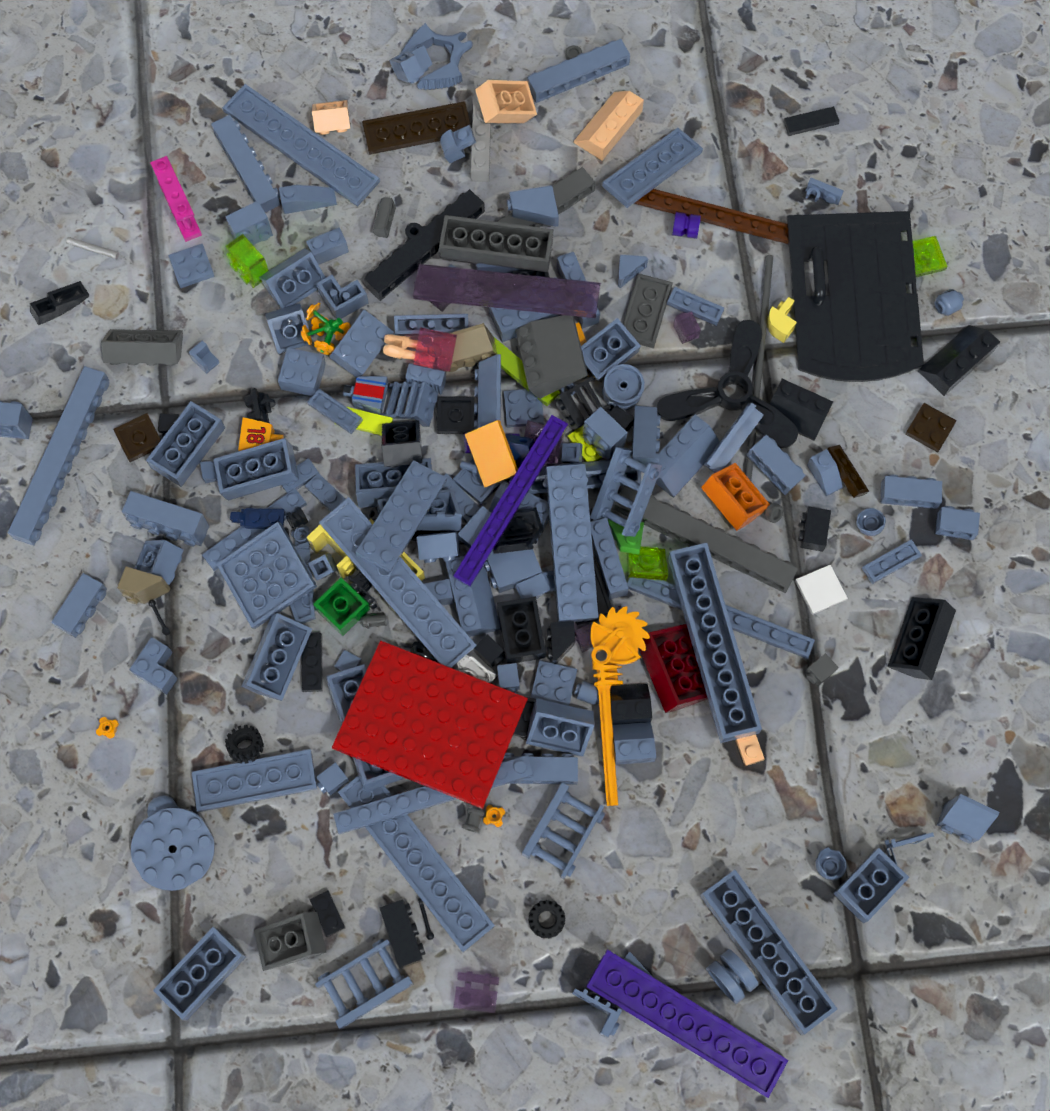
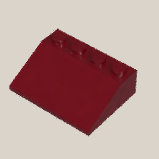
M683 624L648 632L650 638H643L646 650H639L665 713L680 710L707 700L687 625Z

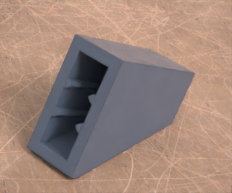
M552 185L509 192L507 208L508 211H512L514 218L554 227L558 226L559 216Z

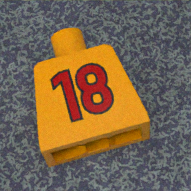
M242 418L238 452L283 439L284 435L274 434L273 425L270 423Z

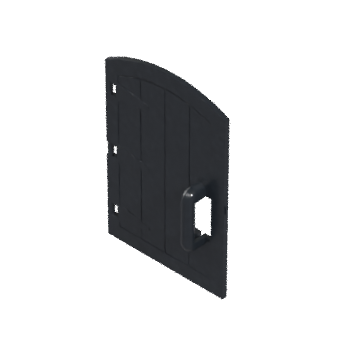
M910 211L787 215L794 320L797 322L795 334L798 370L829 380L868 382L893 378L923 366L924 358ZM901 232H907V241H902ZM813 261L815 287L813 296H806L804 262ZM824 261L827 262L829 295H826ZM906 285H912V293H906ZM916 337L917 347H911V338Z

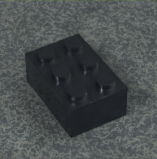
M419 420L382 424L384 467L410 466L413 460L423 463Z
M536 596L498 602V614L507 664L546 658Z

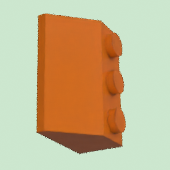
M736 463L712 474L701 487L736 531L751 523L766 511L770 505Z

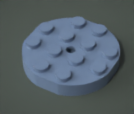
M181 807L164 808L143 820L136 829L131 843L132 862L142 879L153 887L170 891L184 889L201 879L209 869L215 853L214 836L204 819L197 813ZM171 845L176 846L177 850L175 853L169 851Z

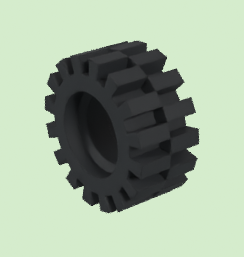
M244 725V728L237 726V731L232 729V734L228 733V739H225V746L230 758L235 762L238 761L240 764H242L243 760L245 764L249 763L248 760L250 759L252 762L255 761V756L259 758V752L263 753L264 743L258 729H254V726L248 728V725ZM242 741H252L251 745L241 749L237 747Z
M539 901L529 912L528 922L530 929L536 936L550 939L556 937L565 925L564 910L555 901ZM549 911L554 915L555 922L551 927H543L539 923V916L542 912Z

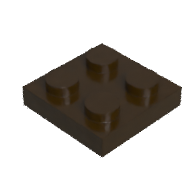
M923 403L905 435L938 453L957 420Z
M148 413L113 429L129 462L153 452L161 441Z

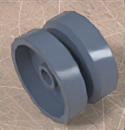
M620 364L614 366L607 372L602 385L604 401L611 408L617 405L624 411L632 409L638 404L644 391L645 382L643 375L637 368L631 365Z
M727 949L720 955L722 964L714 961L706 970L723 993L733 1003L737 1004L745 997L743 989L751 992L759 983L747 965L732 950Z

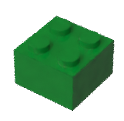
M342 578L313 604L315 610L342 636L370 611L369 604Z

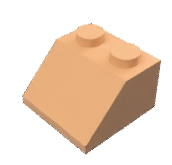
M347 100L312 105L315 133L319 132V134L323 135L329 134L330 131L334 130L346 132L347 129H350Z

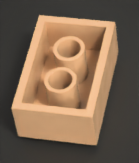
M487 80L475 89L485 123H525L537 115L528 81Z

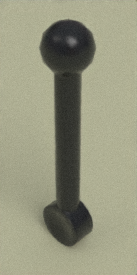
M150 600L148 604L153 608L162 627V633L166 636L169 635L170 629L165 626L155 606L156 601Z
M418 898L427 930L426 938L432 940L434 934L429 926L424 903L421 898Z

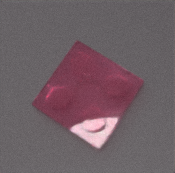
M420 327L414 365L450 372L457 335Z

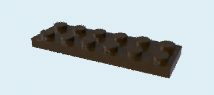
M465 101L362 121L369 155L438 142L441 136L450 129L455 132L465 126H471Z

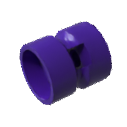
M676 212L672 235L682 237L685 234L687 238L697 239L701 215L690 214V216H687L686 213Z

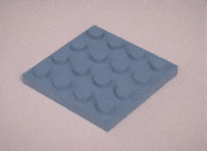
M276 522L216 564L253 629H256L268 621L273 614L281 612L317 587L280 522Z

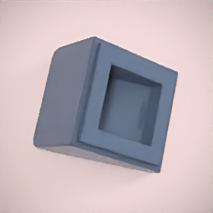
M214 461L200 462L205 484L217 481Z

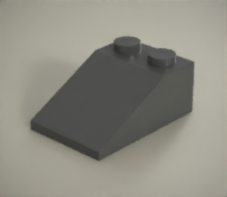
M317 912L301 913L254 930L263 971L327 953Z

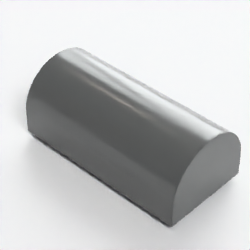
M383 197L380 201L372 231L378 237L388 238L396 210L394 201L390 197Z

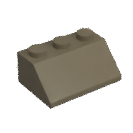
M484 323L431 339L440 366L445 372H454L462 367H472L475 363L497 355L494 336Z

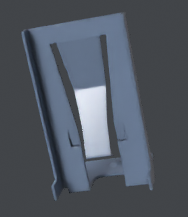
M933 832L895 842V839H892L891 843H889V840H885L888 857L897 865L892 848L906 844H917L927 838L934 837Z

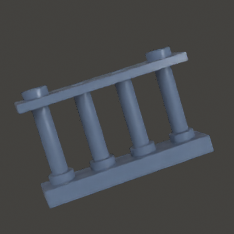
M616 447L590 518L593 520L610 519L624 527L622 535L635 537L640 529V523L656 480L660 476L662 465L649 462L646 466L631 458L632 450ZM627 465L644 473L641 484L624 476ZM621 483L638 491L634 502L617 493ZM614 501L631 509L627 520L611 512Z
M563 782L524 848L522 856L530 859L531 855L534 857L537 855L563 870L561 878L565 879L566 876L571 877L576 868L573 865L596 822L600 824L606 813L602 812L605 807L603 805H600L597 811L570 796L568 792L569 786ZM561 802L564 804L568 803L591 816L593 820L589 827L586 828L561 814L560 810H558ZM551 820H557L582 834L583 837L579 845L576 846L550 831L551 828L548 825ZM541 837L544 839L548 838L572 852L573 855L568 864L541 849L540 845H538Z
M380 939L372 945L373 949L332 974L326 972L318 977L319 981L315 983L316 987L321 988L325 986L339 1012V1019L335 1021L339 1029L344 1028L414 985L410 977L405 978L404 975L401 976L386 950V947L391 945L388 939L386 941ZM378 952L394 979V985L388 989L382 986L368 961V958ZM358 964L362 965L376 991V996L370 1000L364 997L350 972V969ZM340 975H343L358 1002L356 1004L358 1007L352 1011L346 1009L332 983V980Z

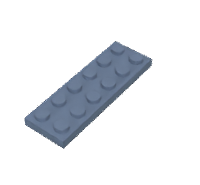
M676 128L603 181L602 187L628 208L699 156L703 148L681 129Z
M413 460L357 549L356 556L391 573L445 485L447 477Z
M311 749L256 759L253 762L250 760L247 764L245 762H242V764L235 763L192 772L197 812L317 789Z

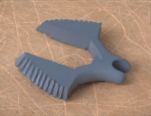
M424 23L408 40L400 54L417 44L424 45L427 49L434 43V45L445 47L451 55L449 64L420 79L417 84L418 89L449 88L463 82L462 74L458 67L462 55L473 46L472 41L460 42L466 38L467 34L465 32H459L454 35L436 34Z

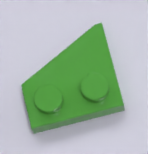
M608 519L613 538L617 541L620 552L639 555L644 522L640 523V529L636 536L633 537L622 535L624 527Z

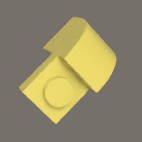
M790 297L785 302L781 301L777 309L772 306L767 318L768 331L782 343H785L794 331L797 323L787 316L794 304V300Z

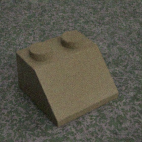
M127 566L117 587L122 596L127 599V602L136 605L138 602L146 604L150 600L168 593L171 589L163 577Z

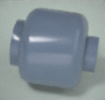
M949 289L939 294L935 301L936 310L945 316L959 311L963 306V295L954 289Z

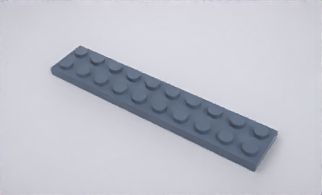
M246 84L222 107L226 114L231 115L233 119L357 207L380 183L379 177Z
M349 497L319 522L440 664L452 668L477 646L401 557L391 573L356 556L357 549L373 524Z
M359 776L338 791L350 809L392 796L385 786L365 792ZM407 814L365 827L463 953L495 927Z

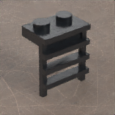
M593 376L554 398L558 409L563 413L566 423H568L572 431L584 425L586 419L582 416L570 393L575 391L589 417L593 414V411L579 389L580 387L585 386L597 409L602 407L589 382L595 379ZM609 405L603 409L607 411L611 408V406Z
M536 507L516 511L504 534L494 547L493 554L531 550L534 548L533 544L537 543L536 539L540 538V533L544 531Z

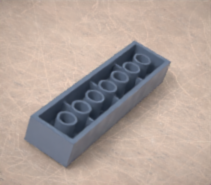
M585 464L549 466L546 468L545 473L558 622L595 621L598 619L586 466Z
M733 870L700 895L800 1035H805L837 1010L832 1000L736 870Z

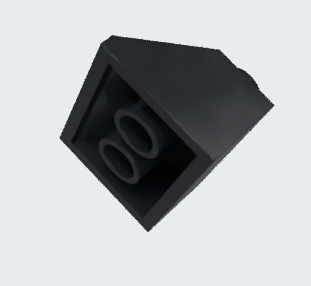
M783 378L770 402L771 406L775 407L795 424L798 434L815 441L833 404V401Z

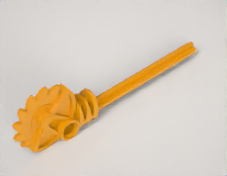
M627 606L621 608L617 613L615 608L612 607L608 612L607 618L600 614V624L593 622L591 627V642L594 648L591 654L592 669L597 671V674H594L593 677L597 678L594 686L598 689L606 806L618 805L610 687L623 685V681L618 680V676L623 675L618 673L617 669L622 668V666L618 665H628L639 660L641 656L638 654V648L645 651L646 646L643 638H650L649 634L642 629L648 623L636 619L640 614L639 612L635 611L627 614ZM599 651L607 653V658L604 661L596 659V654Z

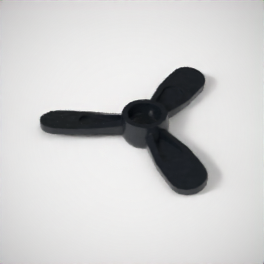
M743 320L736 327L730 351V372L720 378L716 387L671 394L660 399L657 404L658 415H661L663 420L676 421L700 414L719 405L731 411H743L747 404L753 403L756 405L755 408L764 415L755 426L763 436L767 435L769 438L774 439L779 448L792 446L798 437V429L792 421L775 407L753 395V384L748 375L757 357L762 339V329L753 320ZM731 384L738 385L744 389L746 395L739 399H732L725 394L723 388Z

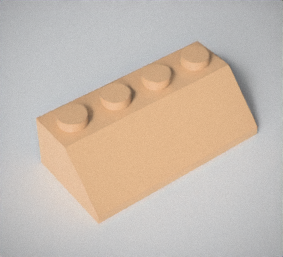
M631 91L614 92L577 136L574 143L603 161L642 113L644 99Z

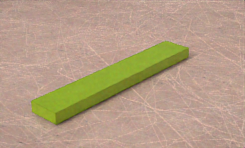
M494 337L497 354H501V368L526 390L530 391L522 360ZM557 390L541 399H537L545 406H548L560 392Z

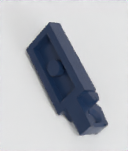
M246 508L241 509V512H231L230 520L232 523H240V526L246 529H268L276 522H280L284 527L285 510Z

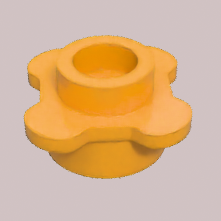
M106 717L100 718V725L96 729V734L98 736L104 735L109 739L114 738L119 725L118 721L108 720Z
M488 805L486 807V817L483 818L484 824H493L496 827H501L505 810Z

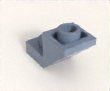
M554 571L540 573L516 584L515 587L520 598L536 596V599H538L545 593L555 591Z

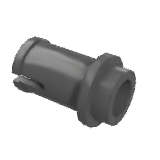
M386 613L379 615L366 614V616H363V627L369 629V627L387 626Z

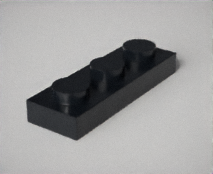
M310 633L302 652L303 692L323 691L322 633Z

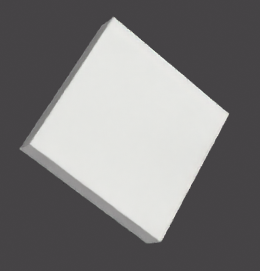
M831 565L795 580L812 615L848 599Z

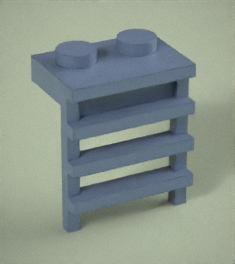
M426 382L390 383L389 387L392 388L386 414L382 415L393 419L419 420L423 427H430L438 393ZM400 388H402V389H401V393H400V397H399V401H398V405H397V408H396V412H395V414H394V410H395L397 398H398V395H399V391H400ZM409 388H411L410 395H409L408 402H407V406H406V410H405V414H403L404 407H405V403H406L407 396H408V392H409Z
M575 989L572 993L573 995L608 1014L599 1034L606 1038L609 1035L614 1036L620 1025L617 1023L622 1009L617 1008L615 1011L609 1008L611 1003H600L598 1001L600 997L597 995L594 998L588 996V990L584 989L581 992Z

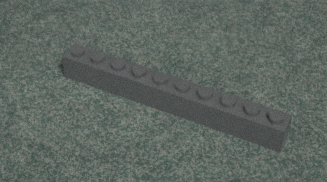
M624 485L620 495L634 502L638 491ZM653 495L650 496L641 520L645 526L689 547L707 543L713 559L779 591L787 592L798 570L792 562L782 561L773 553L763 552L758 546L747 544L738 536H730L719 527L714 528L708 525L706 521L702 519L697 520L691 517L688 512L678 511L667 502L662 503ZM615 502L614 510L628 517L631 509Z

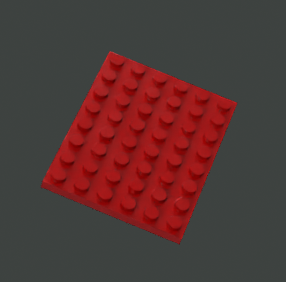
M380 640L332 745V749L483 809L528 698Z

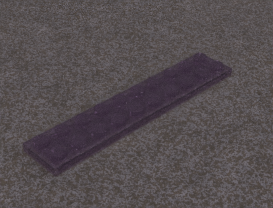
M419 264L413 298L596 318L601 283Z

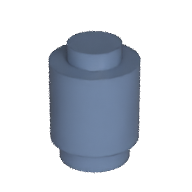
M582 681L581 684L577 683L574 694L577 695L578 700L595 705V703L599 704L598 689L594 684Z

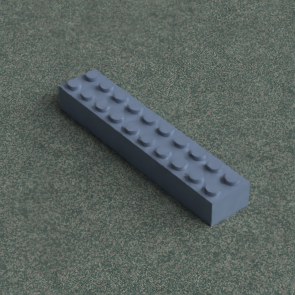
M703 543L670 551L668 562L720 743L759 734L762 727L708 544Z

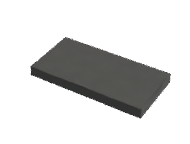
M638 273L623 325L640 345L654 348L673 282Z

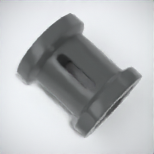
M468 808V816L462 828L479 833V824L485 813L477 809Z

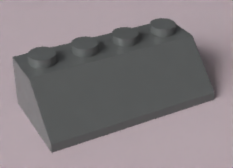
M110 329L101 341L103 363H110V365H119L121 363H128V365L146 363L149 366L165 364L166 366L176 365L181 358L183 330Z

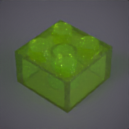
M241 234L225 246L227 250L226 256L230 261L231 268L241 274L240 277L246 285L249 283L252 288H255L262 282L259 277L269 270L265 258L245 235Z

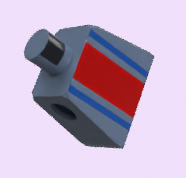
M359 376L356 378L355 386H344L343 396L352 397L353 407L382 415L389 385L388 379L385 376Z

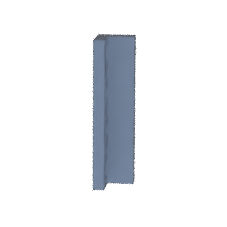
M753 403L747 404L703 465L714 473L727 466L764 416L755 408L756 405Z

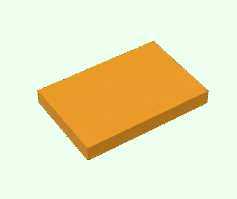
M500 420L465 434L484 488L515 476L518 468Z

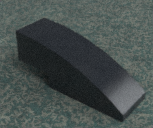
M81 281L48 292L46 298L30 303V313L37 324L41 325L70 311L89 297V293Z

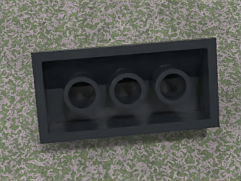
M968 325L926 362L918 372L945 396L996 350L1000 341L987 329Z
M912 597L888 667L914 678L932 680L956 609L944 599Z

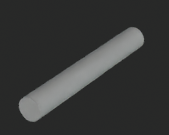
M71 237L66 239V244L114 259L119 257V252Z

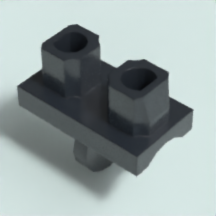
M256 388L250 389L251 394L244 397V402L248 408L254 407V411L249 412L247 418L270 423L268 413H271V408L276 405L275 400L269 399L268 394L264 395L263 392H258Z

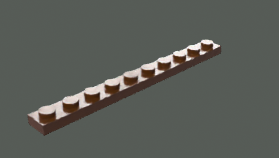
M652 189L634 203L671 214L680 212L686 213L687 216H690V214L701 215L700 221L789 244L788 226L783 222L657 189Z

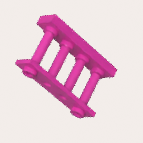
M164 156L150 162L185 242L202 236L194 218L195 215L168 157Z

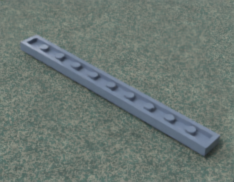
M632 570L627 583L630 590L682 610L674 584L638 570ZM726 605L734 631L808 659L815 639Z
M528 755L503 762L492 788L532 777L533 772ZM424 786L334 813L333 815L338 834L340 835L446 803L456 798Z

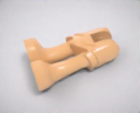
M385 335L384 342L388 344L383 347L385 355L398 359H411L420 362L422 366L433 367L435 361V354L433 353L435 350L431 339L421 341L410 339L411 337ZM407 348H414L422 350L423 352L407 350Z

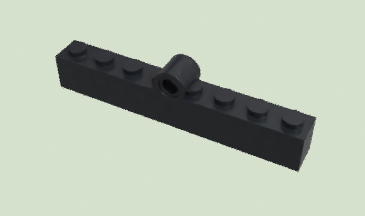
M469 189L466 193L460 194L453 204L447 205L440 215L434 216L427 226L422 227L418 223L408 224L405 228V244L400 249L394 250L387 260L381 261L374 271L367 273L364 278L365 287L379 301L384 299L439 251L445 215L477 219L485 212L484 202Z

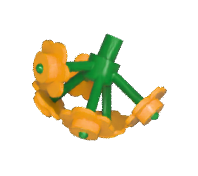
M318 302L315 305L312 304L306 311V320L308 321L312 318V331L309 332L306 325H303L301 337L311 345V335L317 334L322 336L325 332L327 334L325 340H315L314 347L324 355H331L335 349L334 344L331 343L333 334L336 335L335 339L337 341L342 340L351 328V324L348 322L343 323L341 318L329 320L323 317V315L317 312L320 308V303Z

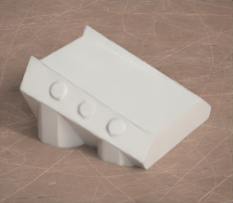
M472 651L452 668L488 683H491L498 675L495 670L489 667Z

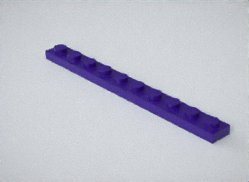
M551 415L453 575V578L471 587L567 429L568 423Z

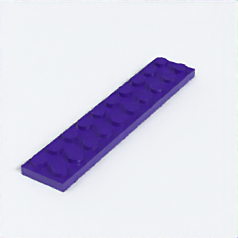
M607 949L586 985L590 990L769 1098L788 1062L786 1058Z

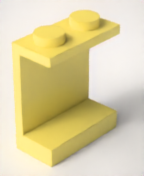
M321 525L307 536L310 547L316 554L329 544L343 558L336 565L342 579L346 576H351L355 572L356 565Z

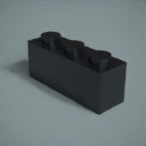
M402 899L380 907L398 967L402 969L423 961L422 956L426 953L422 942L418 944L416 935H419L416 923H411L409 917L413 915L410 904H405Z

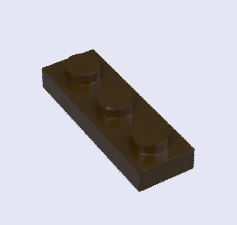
M841 445L827 448L837 464L840 478L853 498L867 494L869 492L867 486Z

